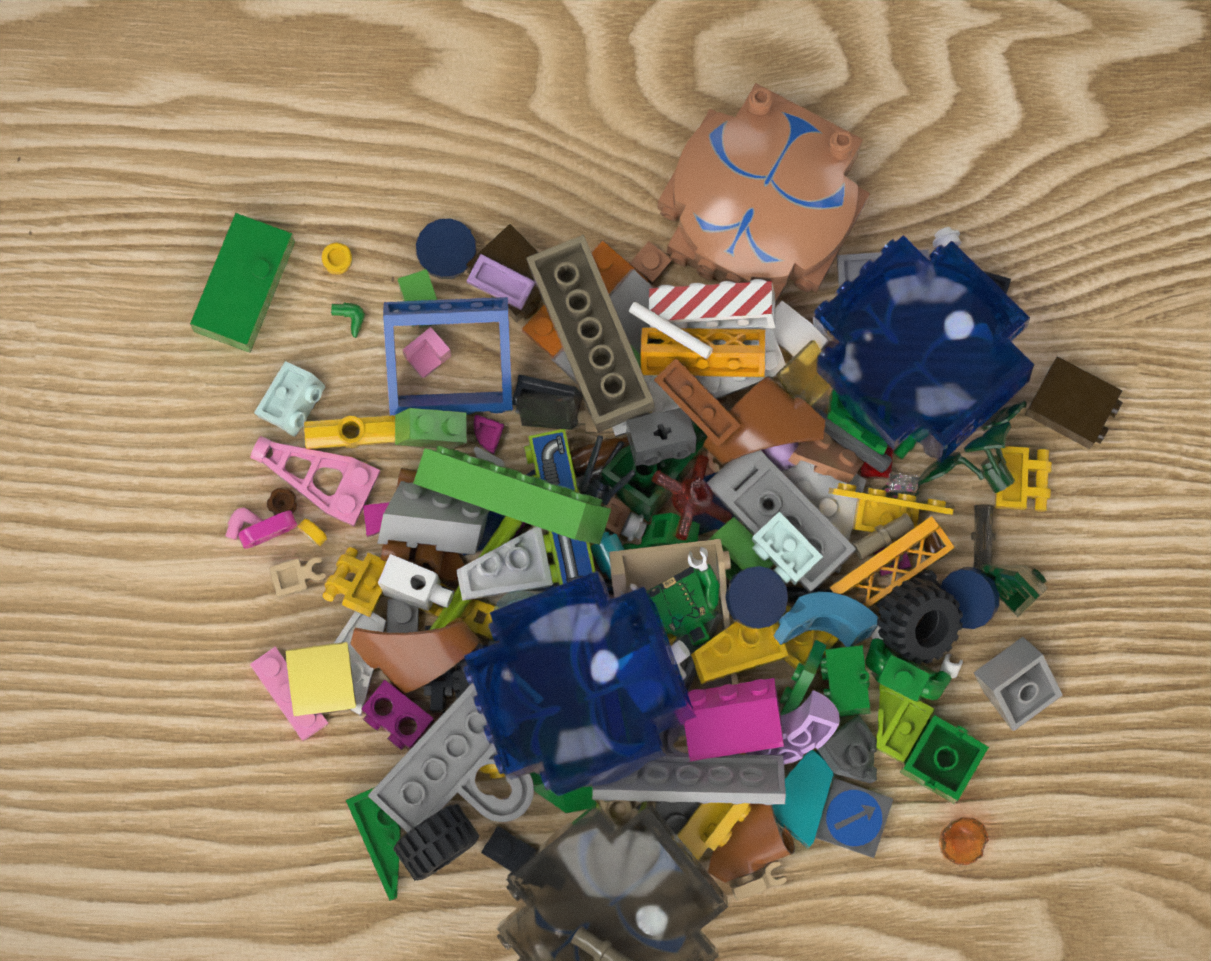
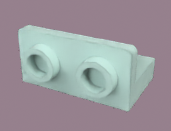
M285 361L254 414L295 437L304 426V422H306L314 405L321 398L325 385L312 373Z
M780 512L752 537V541L755 543L752 549L762 560L766 561L769 558L777 566L774 572L786 584L791 581L796 585L823 558Z

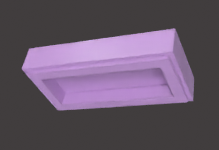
M482 254L479 256L467 279L468 284L494 297H508V304L520 310L523 308L535 285V281Z

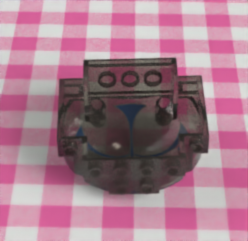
M650 801L642 802L615 824L596 802L573 822L552 834L534 854L507 875L506 880L509 883L506 886L507 890L515 900H522L519 902L516 910L498 923L497 930L499 934L497 938L507 950L513 948L520 957L517 961H593V956L571 943L581 926L601 940H609L613 943V948L634 961H714L719 957V950L701 929L729 907L728 897Z

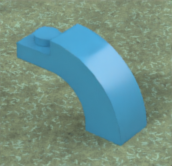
M831 592L810 593L799 597L790 612L786 613L779 620L780 626L773 636L782 645L804 632L820 630L834 635L846 647H851L872 635L878 626V617L866 606L850 597Z

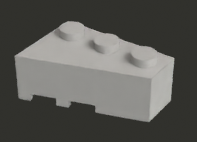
M401 481L383 514L378 544L387 545L388 540L407 542V547L416 548L417 543L436 545V550L475 555L484 535L489 510L439 492L422 488L413 483Z

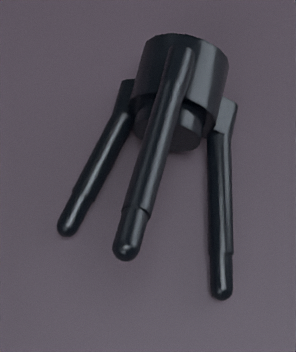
M599 435L578 489L580 490L579 493L602 499V503L608 505L611 498L636 475V471L631 470L610 490L608 489L610 484L604 479L601 472L622 449L624 442L619 441L599 475H593L591 478L603 441V436Z

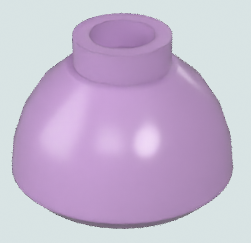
M799 443L779 445L761 451L780 471H785L795 466V464L790 463L788 460L799 446Z

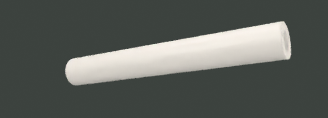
M634 302L630 307L629 312L702 357L708 359L711 355L713 348L639 303Z

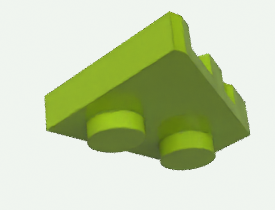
M880 684L876 748L880 752L905 764L935 709L921 701H913Z

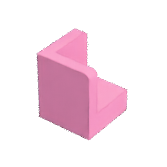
M430 327L403 349V355L418 374L425 378L451 357V351L432 327Z

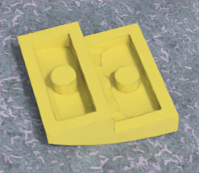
M348 642L285 651L294 716L356 708Z

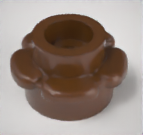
M275 489L267 500L268 510L273 512L274 516L285 511H292L294 513L297 509L296 495L289 489ZM284 500V501H285V505H284V506H281V505L279 504L280 501Z

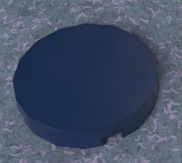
M451 218L438 219L427 224L419 233L416 241V256L419 263L424 269H427L428 274L439 279H454L460 276V274L467 270L466 264L476 255V242L471 230L462 222Z
M756 566L745 568L733 576L726 590L725 599L727 609L735 621L747 628L759 629L770 627L780 620L786 611L788 595L786 586L779 575L771 569Z
M963 567L951 572L942 581L940 587L954 596V599L959 602V609L963 613L960 622L963 623L962 628L976 629L986 625L993 619L994 614L999 608V592L995 582L989 576L986 577L985 574L981 573V570L974 567Z

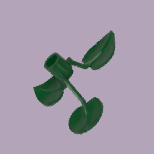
M1025 400L1001 408L990 415L981 425L982 430L987 431L965 446L964 451L966 453L979 450L985 451L988 459L981 463L982 470L961 456L960 452H954L934 461L923 471L916 483L915 488L917 491L922 484L945 475L959 464L967 466L980 480L985 478L994 493H998L1012 485L1015 479L1006 466L1007 462L1003 457L1001 448H1005L1006 437L1011 429L1009 421L1022 408H1026L1027 402ZM990 449H995L997 456H993Z

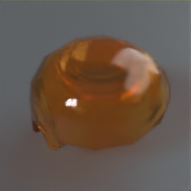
M959 817L953 819L941 831L939 837L940 852L946 860L954 865H970L983 856L986 843L989 841V835L984 824L975 818Z

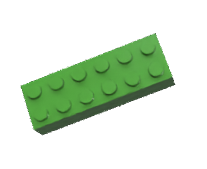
M439 445L436 451L424 448L413 483L562 536L599 545L611 512L610 508L601 506L602 499L577 493L573 489L548 483L547 480L521 474L522 472L498 466L494 462L475 458L467 453Z

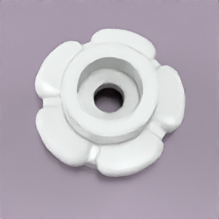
M950 227L939 230L934 235L933 247H937L940 254L954 250L961 244L958 237L960 232L958 230H951Z
M633 512L629 513L620 533L628 537L627 541H632L634 537L640 539L647 525L643 521L644 516L642 514L639 516Z

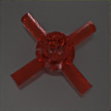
M704 455L697 456L691 479L679 483L660 471H656L652 477L653 482L673 493V506L681 514L675 537L679 540H687L693 516L706 512L724 524L732 518V513L712 502V490L703 481L709 458Z

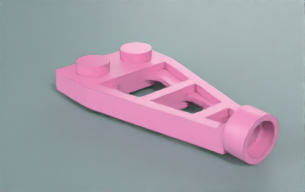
M262 436L258 438L250 456L251 459L266 465L325 514L355 527L363 510V505L366 504L380 474L379 469L353 457L279 444ZM271 448L273 455L270 458H266ZM296 456L311 462L310 469L304 479L297 478L285 469L290 457ZM326 467L337 469L342 473L343 478L334 495L327 496L314 486L313 478L318 469Z

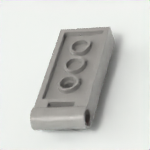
M761 450L728 462L706 483L708 488L753 535L780 512L823 556L799 581L809 593H813L856 552V548ZM766 501H772L775 507L772 510H766L763 504Z

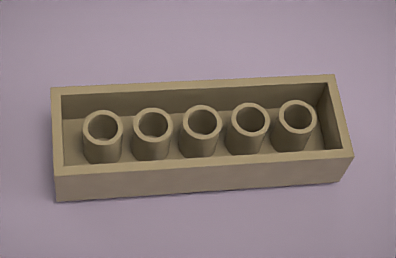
M581 235L527 257L529 269L597 432L599 433L626 422L628 419H633L655 410L652 395L585 236Z

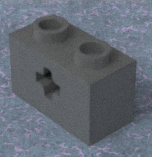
M681 408L627 420L626 435L635 466L642 464L651 466L664 459L673 457L675 459H682L691 453H695L696 435L690 417Z

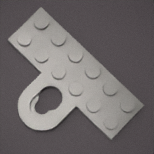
M498 656L493 659L368 794V797L407 833L440 811L457 792L480 814L496 822L512 821L523 815L529 808L534 795L532 778L524 766L501 746L521 724L519 723L513 728L509 717L522 718L528 716L533 711L519 702L508 689L511 672H513L515 681L518 683L522 694L529 702L538 706L543 698ZM487 764H495L501 767L505 772L506 781L512 789L510 796L502 800L494 795L482 793L475 783V776L479 768Z
M684 721L674 722L672 728L663 725L659 726L656 737V753L641 752L630 760L612 751H593L592 800L667 801L670 803L699 802L703 804H785L786 791L783 756L734 754L690 761L689 753L680 752L673 747L678 737L686 736Z

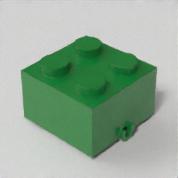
M863 645L825 649L826 658H822L820 661L823 680H829L830 689H824V696L833 702L839 712V717L871 714L868 694L870 676L865 669Z
M934 715L929 720L900 773L955 804L960 799L989 747L968 735V730L959 725L954 727Z

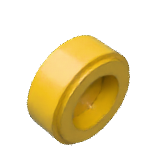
M336 242L324 248L321 259L324 268L328 272L338 275L349 270L352 265V254L346 245Z
M304 518L297 526L302 533L319 547L327 540L326 534L307 518Z

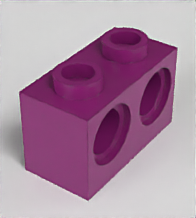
M386 680L381 683L361 708L362 712L366 714L363 720L376 731L380 727L390 734L387 739L400 750L405 746L411 749L435 722L429 714ZM382 700H387L393 705L391 713L386 716H380L375 712L376 705ZM408 719L415 721L417 729L412 735H403L400 732L399 728L403 721Z

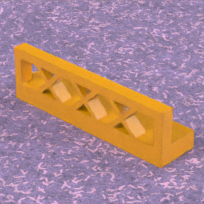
M642 328L641 372L643 375H659L677 358L694 376L765 377V329L680 328L713 348L711 355L706 359L656 328ZM648 339H662L664 342L661 344H648ZM714 340H724L726 343L714 345L711 342ZM745 340H759V345H745L742 342Z
M931 516L833 584L830 588L833 593L844 596L855 587L868 589L866 601L863 605L869 608L890 594L895 586L900 587L903 581L910 580L955 547L936 519ZM936 531L946 546L937 553L924 552L925 538ZM920 543L919 550L911 549L912 547ZM905 552L918 554L917 565L911 571L898 569L900 556ZM922 555L931 556L921 563ZM895 560L894 568L885 567ZM879 570L893 572L891 585L885 589L872 587L874 574ZM897 572L905 574L896 580ZM870 577L868 586L861 585L862 582ZM872 590L880 591L878 594L870 598Z

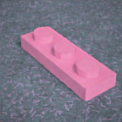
M276 647L250 664L302 741H305L329 724L322 713L301 716L293 715L287 663Z

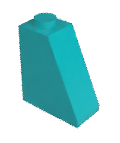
M813 750L809 751L785 778V804L772 805L777 823L783 828H787L791 835L807 849L814 843L834 774L819 751L815 752Z

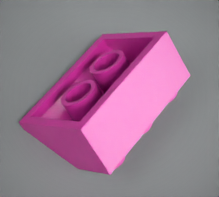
M774 678L758 679L734 685L726 684L721 687L702 690L695 689L690 692L681 693L682 714L690 761L784 747L780 705Z

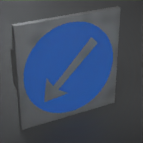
M834 778L815 838L874 858L893 798Z

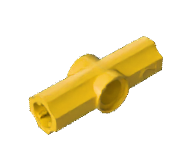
M395 415L363 418L347 416L343 419L304 422L306 449L332 447L353 449L360 445L395 443ZM348 426H355L360 433L356 438L349 439L342 434L343 430Z

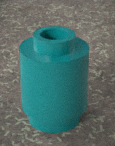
M604 532L600 545L594 544L590 548L602 574H606L609 580H611L609 552L625 549L617 534L610 535L609 532Z

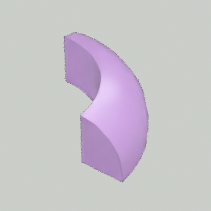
M813 690L801 706L781 716L784 747L747 752L746 754L783 756L784 764L800 760L803 754L815 747L817 749L821 748L830 739L839 725V712L833 702Z

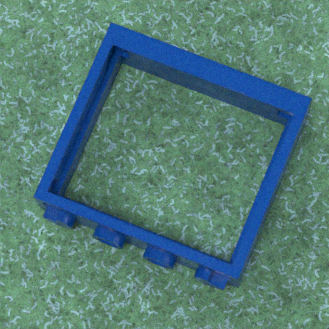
M508 297L384 302L383 322L390 415H396L408 408L466 412V415L484 411L498 414L513 410ZM499 322L502 391L398 396L394 326Z

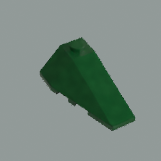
M692 419L691 422L696 435L695 453H691L682 459H675L674 457L664 459L651 466L644 464L635 466L632 452L628 445L620 450L601 472V475L609 482L612 488L631 470L636 471V475L616 494L625 505L639 516L642 514L648 522L668 502L706 450L703 444L708 436Z
M983 564L978 568L982 571L981 573L985 574L986 577L989 576L995 582L999 592V599L1017 617L1048 589L1045 585L1047 582L1045 577L1035 568L1031 570L1025 565Z

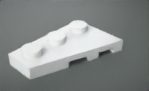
M537 526L456 570L462 600L539 589L553 585L542 530Z
M355 611L334 642H348L356 708L350 710L359 716L362 715L361 708L365 704L374 668L366 664L350 642L355 627L384 632L387 622L374 612L371 617Z

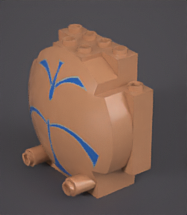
M757 83L754 84L735 117L709 109L700 127L685 145L677 168L658 200L657 209L661 210L660 214L663 217L674 222L677 219L679 220V226L667 246L669 258L680 266L685 267L687 264L697 269L696 273L709 281L713 279L719 282L732 281L734 283H746L755 279L772 281L775 292V305L790 279L794 281V285L798 289L807 293L810 291L817 293L870 195L869 192L858 187L856 183L847 177L858 157L863 139Z

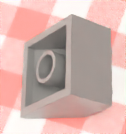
M1024 637L1017 640L974 672L984 694L1013 731L1062 696L1043 654Z

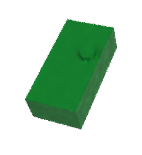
M235 212L190 322L193 331L251 353L295 245L293 234Z

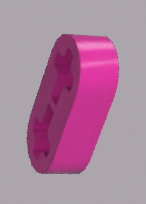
M285 511L240 531L238 537L243 548L249 549L291 531L298 524L292 511Z

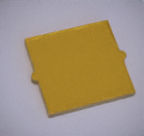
M815 340L809 341L776 373L786 392L793 399L795 397L802 398L810 406L838 380L828 363L829 358L823 355Z

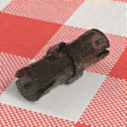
M992 505L974 506V532L971 533V540L974 541V568H979L983 564H992V541L996 540V534L993 533L994 506Z

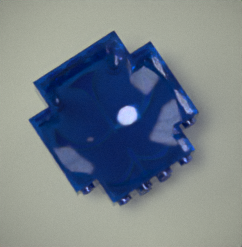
M903 235L897 241L894 239L890 240L882 248V255L875 261L872 259L868 260L858 271L859 276L852 282L849 279L846 280L837 289L836 293L838 295L830 302L824 300L814 310L813 326L829 341V346L817 357L816 372L836 391L839 400L847 412L862 427L882 438L893 450L910 435L923 446V450L928 456L936 458L942 463L1029 383L1034 363L1012 341L1028 327L1030 317L952 240L945 247L941 244L935 248L929 255L930 260H928Z
M598 571L490 612L493 622L488 624L494 641L499 640L500 642L464 655L467 665L463 666V671L469 685L474 683L477 695L473 696V700L478 713H483L487 721V725H484L483 729L489 744L493 743L498 753L493 756L498 772L500 774L504 773L511 780L534 772L541 776L545 789H551L557 796L581 787H593L618 781L639 770L647 762L666 756L659 733L670 727H681L687 720L696 717L652 596L645 587H641L610 599L603 577Z

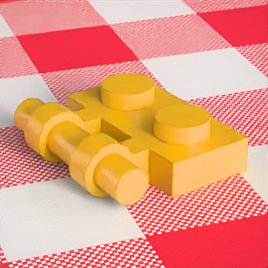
M1011 446L1001 448L1003 457L1007 462L1006 466L1015 481L1006 489L995 493L994 508L1026 510L1027 498L1035 499V511H1047V500L1051 498V489H1048V473L1052 472V462H1049V450L1039 449L1037 450V460H1029V448ZM1028 471L1036 472V487H1028Z
M348 547L345 554L340 555L336 562L337 569L334 574L330 575L324 584L326 589L322 596L325 600L332 602L337 594H344L343 606L371 617L383 594L378 581L387 561H382L380 557L369 552L364 561L356 559L358 551L355 548ZM348 573L356 574L352 582L345 579Z

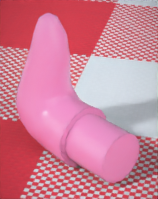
M238 508L232 513L228 521L229 526L225 537L237 540L238 533L242 529L244 522L254 525L263 520L247 508Z

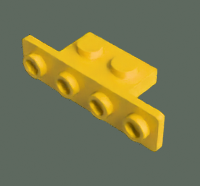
M838 483L837 488L829 487L828 494L857 498L852 529L867 532L875 531L874 528L880 524L884 526L901 517L904 513L908 514L914 526L917 527L919 509L953 515L954 509L945 507L946 501L928 498L927 504L917 503L916 496L898 493L897 499L886 497L887 491L868 488V492L865 494L856 492L855 485Z
M701 803L669 847L679 856L685 867L692 869L708 847L715 851L718 845L722 847L727 843L732 835L731 828L737 820L743 821L750 812V803Z

